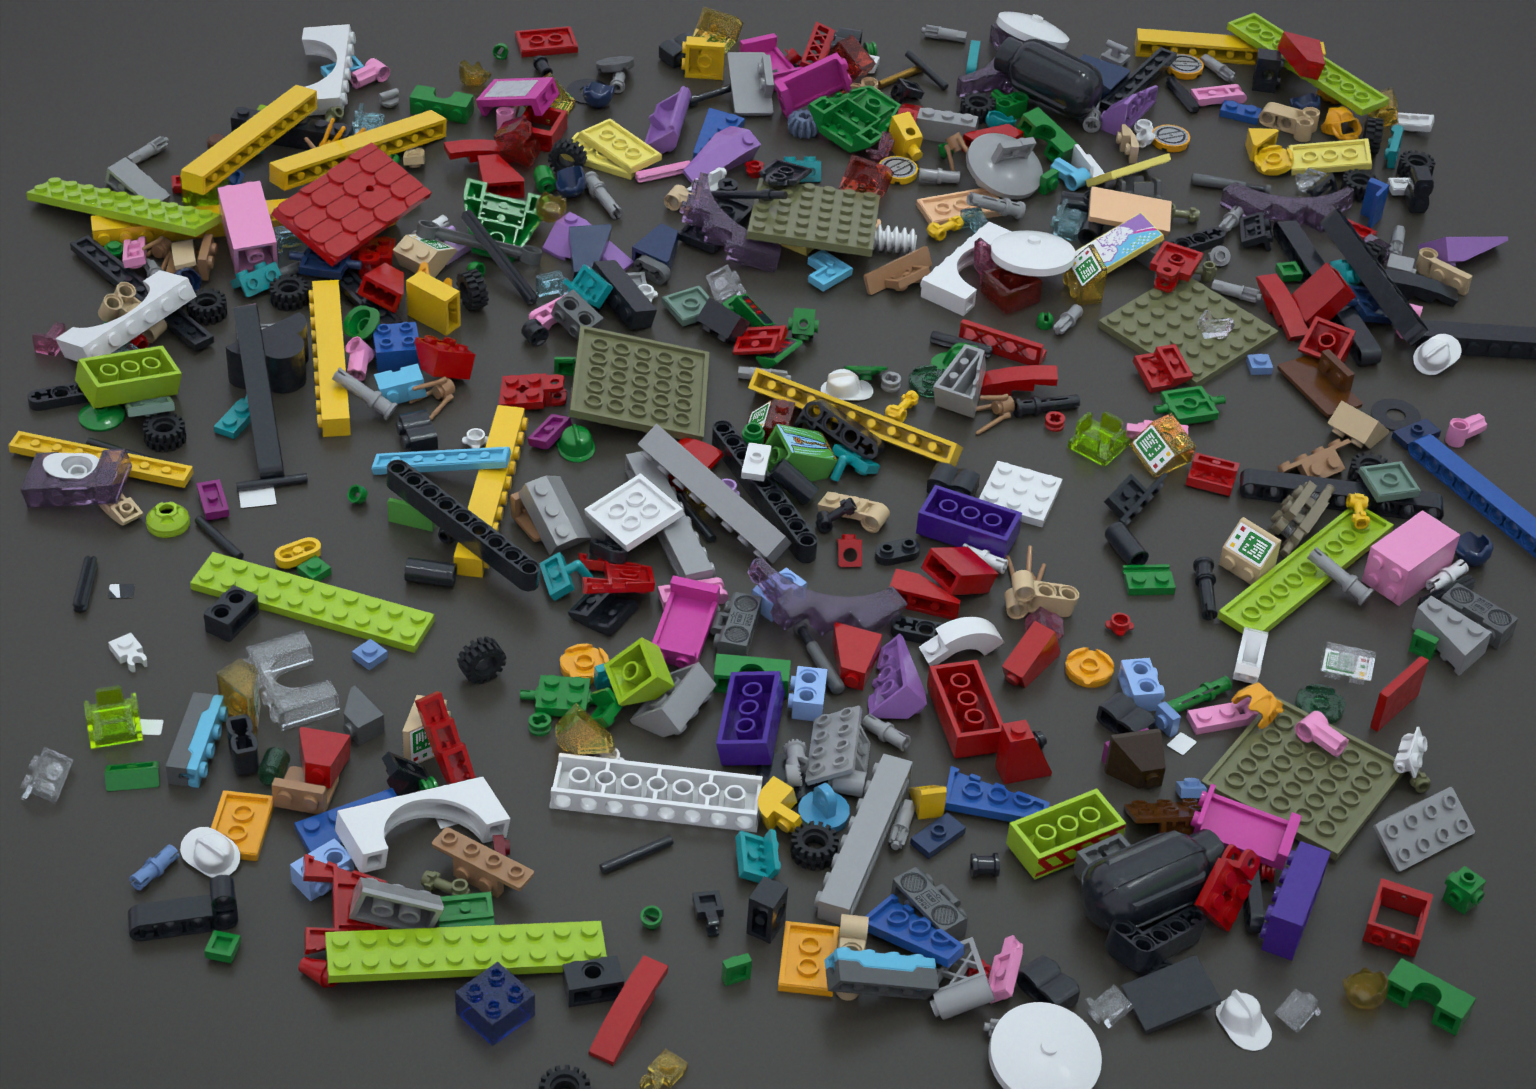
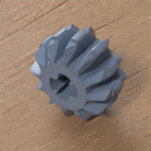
M799 109V111H793L789 115L787 125L789 133L793 134V137L809 139V137H816V134L819 133L808 109Z

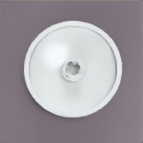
M1000 12L996 20L997 25L1002 30L1023 41L1039 39L1062 50L1067 48L1069 37L1056 26L1043 20V17L1039 15Z
M1013 231L1002 234L993 240L991 258L998 266L1013 273L1027 276H1052L1066 272L1073 266L1075 249L1068 241L1053 234L1039 231Z
M1033 1002L1013 1008L999 1020L989 1042L988 1056L990 1066L1003 1089H1093L1100 1075L1102 1056L1099 1043L1093 1031L1075 1013L1055 1004Z

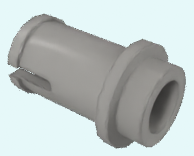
M621 71L616 72V74L614 73L613 80L610 82V86L615 87L614 93H621L625 89V74Z

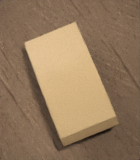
M1122 124L1121 131L1117 132L1116 144H1119L1120 152H1125V155H1128L1129 163L1136 164L1139 152L1138 140L1133 131L1126 124Z
M193 239L171 243L175 269L187 267L193 269L197 265Z
M117 487L96 496V503L106 514L121 525H125L143 516L142 510L132 498H126Z

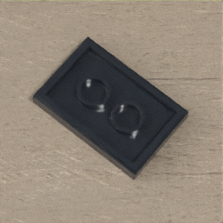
M1196 955L1121 985V990L1145 1035L1221 1004L1220 996Z

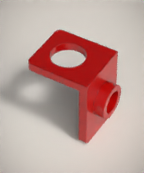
M842 534V538H836L839 567H861L862 539L856 538V534ZM848 548H853L857 552V558L852 562L846 561L843 557L844 551Z

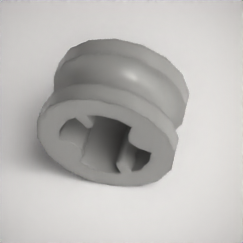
M886 372L882 375L881 388L884 391L893 393L900 389L901 376L898 373Z

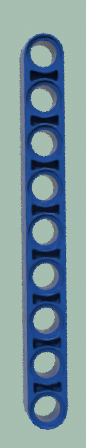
M1427 434L1409 443L1408 451L1414 460L1536 558V518L1433 435Z

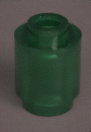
M271 747L266 750L258 768V778L263 784L272 786L274 778L283 779L291 760L290 755L283 748Z

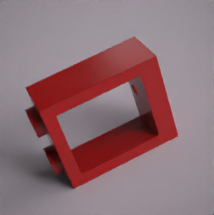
M528 106L514 127V144L550 152L554 143L561 139L567 129L568 111L549 107L542 116H535L532 106ZM531 122L552 126V128L548 131L529 126Z
M1381 878L1362 941L1415 957L1433 894ZM1380 905L1419 917L1415 934L1412 935L1375 923Z

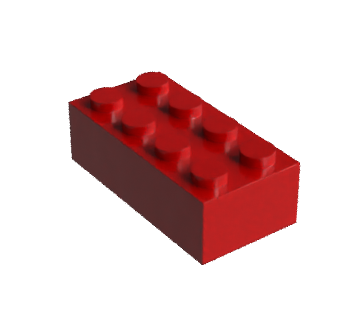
M978 660L929 666L927 689L954 758L997 753L1003 721Z

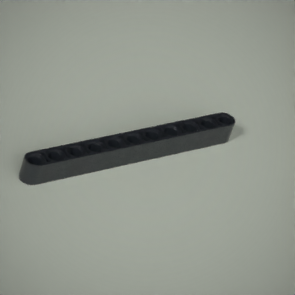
M1296 220L1274 223L1273 234L1289 261L1297 262L1303 273L1302 281L1305 283L1325 264ZM1345 306L1330 321L1356 331L1349 354L1358 366L1380 363L1382 359L1380 346L1355 308Z

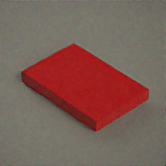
M570 26L515 31V39L521 57L578 53V45Z
M1423 656L1419 657L1379 693L1370 728L1378 732L1419 695L1429 662L1428 659Z

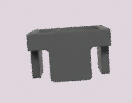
M1142 175L1124 176L1123 179H1116V191L1164 200L1161 197V180L1157 177H1152L1151 182H1144Z

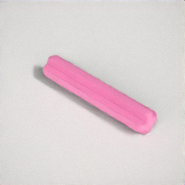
M687 160L637 171L635 179L637 183H644L683 174V170L690 161Z

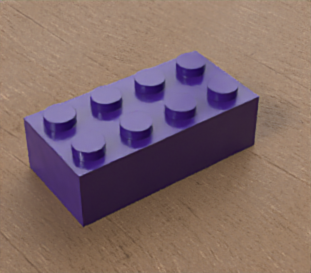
M935 485L918 512L916 534L956 547H963V544L966 543L982 551L986 549L990 551V554L1005 559L1019 535L1022 512Z
M780 671L731 672L716 742L721 765H772L785 695Z
M1302 841L1299 842L1296 851L1291 849L1286 863L1290 867L1283 869L1279 883L1283 885L1276 886L1272 902H1275V904L1268 906L1264 918L1269 923L1264 922L1260 933V938L1264 939L1261 950L1291 961L1293 960L1319 893L1330 857V851Z

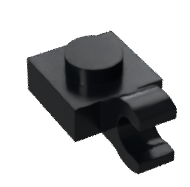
M719 890L692 893V902L697 920L705 919L708 937L719 936L717 927L719 926L718 917H724V908Z

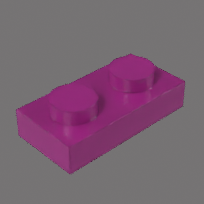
M551 414L527 438L529 446L549 449L561 437L563 431L572 425L571 417Z
M220 479L196 483L206 520L230 516Z

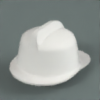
M1448 334L1433 336L1416 349L1413 356L1414 365L1423 374L1436 375L1460 358L1461 345L1457 339Z
M838 369L828 375L827 381L821 386V392L841 400L860 401L870 398L873 395V388L868 382L859 380L858 376L850 370Z
M53 453L43 460V467L47 473L60 478L67 485L80 488L93 481L94 475L101 469V462L99 458L89 453Z
M209 827L193 829L185 835L181 842L180 852L182 858L189 865L211 878L218 875L229 876L237 869L240 863L238 846L215 829Z
M1236 989L1216 1008V1016L1237 1046L1244 1050L1258 1051L1269 1045L1272 1039V1031L1261 1013L1260 1004L1255 997L1247 993H1240Z

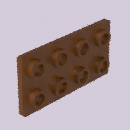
M1329 349L1322 351L1320 361L1315 357L1306 355L1278 364L1277 369L1327 418H1331L1341 400L1356 409L1361 408L1363 402L1351 392L1355 374Z
M1184 798L1182 802L1159 799L1157 803L1134 800L1131 804H1124L1125 812L1135 823H1159V834L1173 830L1187 835L1192 834L1195 827L1190 826L1195 811L1201 812L1202 807L1198 806L1199 801L1194 798Z

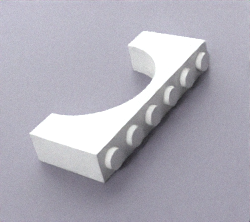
M350 24L306 27L303 29L302 35L305 54L326 57L336 63L335 68L327 77L315 84L306 86V88L317 91V109L308 116L325 115L326 111L332 106H340L344 111V106L348 104L346 92H349L348 80H351L350 68L353 66L351 56H354L355 32H351Z
M991 222L980 227L972 237H969L962 246L957 247L955 252L947 256L929 275L923 277L920 283L922 288L921 297L964 316L975 306L977 289L967 284L960 277L959 272L963 268L977 262L993 261L991 258L993 240L1002 234L1012 231Z
M159 270L143 281L148 295L142 303L127 314L94 327H72L55 338L64 357L78 362V359L113 353L197 297L189 279Z
M478 777L338 810L335 831L359 872L365 873L386 867L388 846L385 842V837L394 827L403 822L418 818L449 820L466 827L482 843L492 841V835L503 834L504 838L507 837L510 817L484 777Z

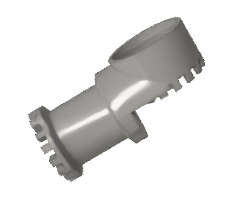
M792 739V742L789 740L783 746L784 754L787 756L785 772L787 784L791 787L802 786V776L800 774L809 767V760L805 757V742Z

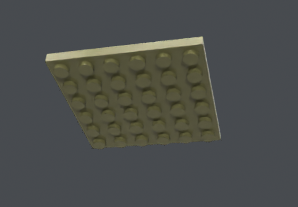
M759 178L757 191H762L763 189L787 191L788 197L787 199H774L773 201L754 199L746 239L872 257L880 195H876L873 192H856L852 189L840 190L832 186L819 187L812 183H798L793 187L771 188L763 178Z
M1193 278L1189 282L1178 280L1177 286L1170 293L1152 288L1098 322V328L1141 355L1154 353L1158 346L1176 344L1193 374V378L1185 382L1191 387L1205 384L1246 358L1247 355L1254 353L1276 339L1279 332Z
M580 325L568 416L643 431L645 433H648L657 423L673 438H691L703 441L709 352Z
M1274 696L1283 703V713H1278L1272 723L1264 729L1258 727V723L1262 719V715L1259 713L1202 779L1201 783L1205 785L1207 792L1210 785L1214 784L1216 785L1215 794L1285 820H1289L1292 812L1301 815L1302 817L1294 839L1330 851V858L1336 861L1405 772L1398 773L1393 766L1395 757L1331 724L1328 725L1349 739L1347 747L1338 757L1333 756L1314 741L1309 743L1302 741L1295 732V725L1309 715V713Z

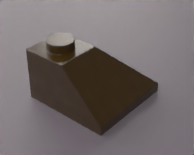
M1160 728L1111 735L1104 768L1105 773L1137 789L1162 786L1166 766Z

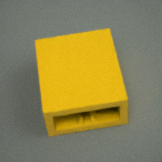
M422 271L406 280L408 316L445 336L461 326L460 291Z

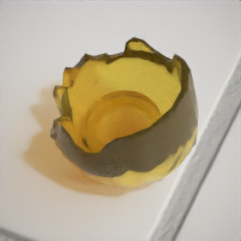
M466 60L459 63V77L466 86H481L492 75L490 71L483 69L479 62H476L473 66Z
M544 192L536 201L535 209L537 216L543 222H556L567 211L566 199L561 196L554 197L552 194Z
M1364 967L1360 972L1349 974L1342 981L1348 1000L1358 1008L1365 1010L1375 1009L1387 998L1388 978L1382 971L1373 972Z

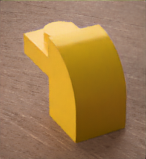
M775 776L766 783L758 796V807L762 821L768 830L774 829L777 825L785 833H793L797 826L801 828L802 824L801 816L791 810L797 803L794 788Z

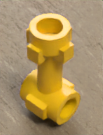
M955 215L948 218V222L942 225L935 222L930 223L926 231L932 238L941 241L945 238L947 231L952 230L954 232L961 229L964 222L961 216Z
M913 390L901 396L902 402L898 406L894 404L887 406L885 416L899 422H904L907 416L906 409H911L913 405L918 403V394Z
M1349 493L1346 499V507H1350L1355 513L1352 514L1351 520L1357 529H1365L1370 522V517L1366 516V511H1364L1368 506V497L1364 496V494Z

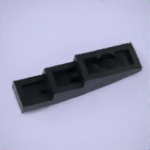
M1384 269L1407 301L1414 295L1430 304L1435 298L1452 307L1458 302L1457 289L1418 274Z

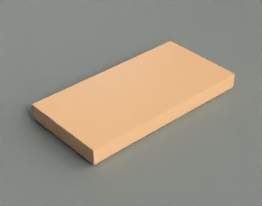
M1092 186L1090 190L1088 221L1118 226L1135 215L1142 213L1163 235L1168 236L1170 233L1172 201Z
M984 188L921 198L916 201L917 208L928 224L935 222L942 225L948 222V218L955 215L961 216L963 222L1001 216L996 211L967 204L966 200L970 192L999 199L998 196Z

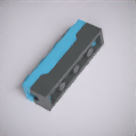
M193 692L165 766L168 784L199 788L202 777L206 778L208 761L213 759L215 754V742L221 738L222 722H226L228 718V707L225 706L223 695Z
M840 947L835 949L824 960L827 988L831 992L926 1000L939 990L935 958H926L921 954L905 956L900 955L898 952L884 954L875 953L871 949L853 951L848 947Z

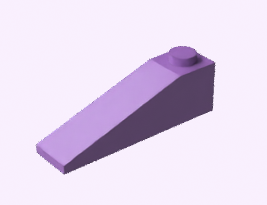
M1154 85L1112 104L1106 111L1104 110L1100 118L1102 122L1101 130L1117 135V132L1121 131L1122 124H1126L1131 128L1156 103L1158 86Z
M729 126L717 132L683 170V174L692 184L694 179L706 174L709 175L710 172L718 167L725 168L728 171L754 158L761 143L749 129Z
M567 213L555 222L543 246V251L565 261L567 258H570L569 226L591 224L576 214ZM609 241L602 261L616 260L624 271L631 268L634 261Z
M1508 236L1443 237L1419 244L1418 249L1432 248L1438 253L1437 259L1456 267V263L1466 261L1508 241Z
M898 634L884 645L880 651L876 667L879 670V675L873 679L872 683L875 691L868 698L869 713L876 718L909 719L912 715L920 713L925 705H927L924 687L905 640L901 634Z

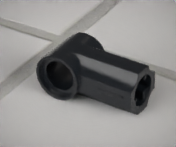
M1063 191L1060 208L1063 210L1079 211L1086 216L1089 210L1090 191H1086L1084 194Z

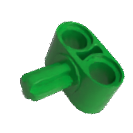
M998 89L993 90V93L990 94L996 101L995 111H999L1007 117L1013 116L1014 120L1021 118L1024 113H1027L1029 99L1027 94L1014 92L1004 95Z

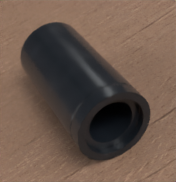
M1088 212L1078 233V239L1084 245L1098 238L1104 226L1101 223L1088 221Z
M782 458L769 473L771 478L803 505L807 504L819 489L785 458Z
M1116 522L1107 528L1105 538L1127 565H1144L1149 558L1148 552L1124 523Z
M408 557L404 578L405 581L454 587L457 578V563Z

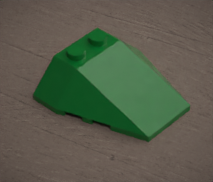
M868 85L851 89L850 93L847 94L838 92L835 93L834 97L827 98L826 95L821 96L811 102L808 108L819 133L851 153L869 148L882 140L890 126L892 116L897 114L901 104L873 86Z
M467 178L463 194L465 211L471 210L494 240L521 247L524 246L545 217L549 197L528 193L526 202L487 193V182ZM468 227V233L473 234V232ZM471 247L472 253L491 257L487 251ZM507 256L512 263H513V262L515 261V259H516V258Z

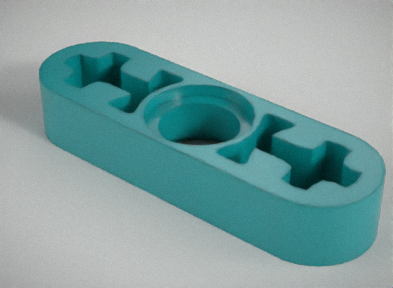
M971 40L966 69V77L975 78L981 41Z

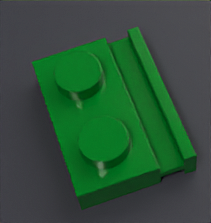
M1123 565L1122 574L1124 575L1128 596L1174 595L1176 586L1172 572L1169 570L1170 565Z
M491 892L441 897L444 908L438 919L439 927L495 925Z

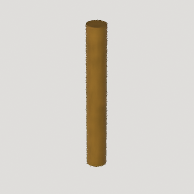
M917 66L911 67L878 81V88L881 89L897 82L898 78L905 79L922 71Z

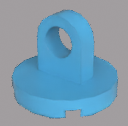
M828 783L815 787L814 791L802 797L798 804V814L801 816L802 823L805 822L807 826H809V821H814V825H818L820 821L823 822V827L828 824L831 826V830L835 829L836 832H839L848 823L850 815L849 805L846 799L835 793Z

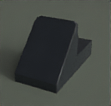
M389 751L382 757L387 768L386 772L389 775L387 783L390 788H393L397 796L419 791V780L424 779L427 781L428 777H430L425 767L421 764Z

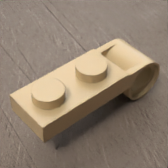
M1432 248L1420 249L1415 266L1419 274L1457 289V293L1463 296L1468 293L1472 275L1437 259L1438 253Z
M827 492L817 504L818 512L828 511L830 513L841 506V500L851 497L857 506V510L851 516L845 514L841 517L861 520L863 528L871 533L878 532L890 516L889 509L882 503L836 492Z

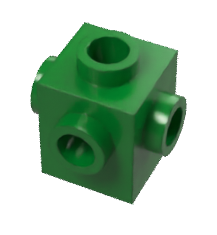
M794 308L793 318L789 317L788 330L792 331V336H796V339L802 341H809V338H813L814 332L818 333L819 320L815 319L816 309ZM801 323H806L807 326H806V327H801L800 324H801Z
M1463 866L1457 873L1454 871L1450 873L1445 880L1447 887L1442 900L1464 915L1474 905L1477 906L1484 898L1485 893L1483 889L1486 880L1466 866Z

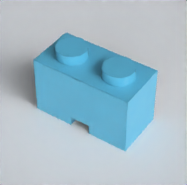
M418 363L401 367L400 371L392 372V370L374 374L377 391H380L382 396L392 403L396 402L399 404L427 397L425 389L412 390V387L424 384Z

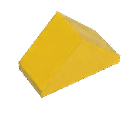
M1248 128L1245 146L1250 161L1254 162L1255 155L1259 154V150L1262 148L1276 145L1279 130Z
M928 785L909 788L911 800L916 806L915 812L918 820L937 818L944 815L947 788L945 786Z

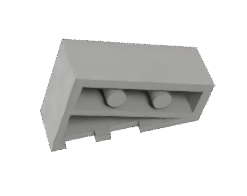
M125 157L107 168L104 188H109L115 192H127V194L134 196L142 195L148 199H160L162 202L169 203L170 194L128 158Z
M967 344L962 347L933 386L936 406L972 418L975 417L986 371L985 350Z
M1430 596L1418 606L1412 625L1415 631L1418 628L1440 638L1437 645V650L1441 653L1440 657L1443 661L1448 660L1455 667L1454 672L1458 676L1485 654L1492 634L1491 631L1433 596Z

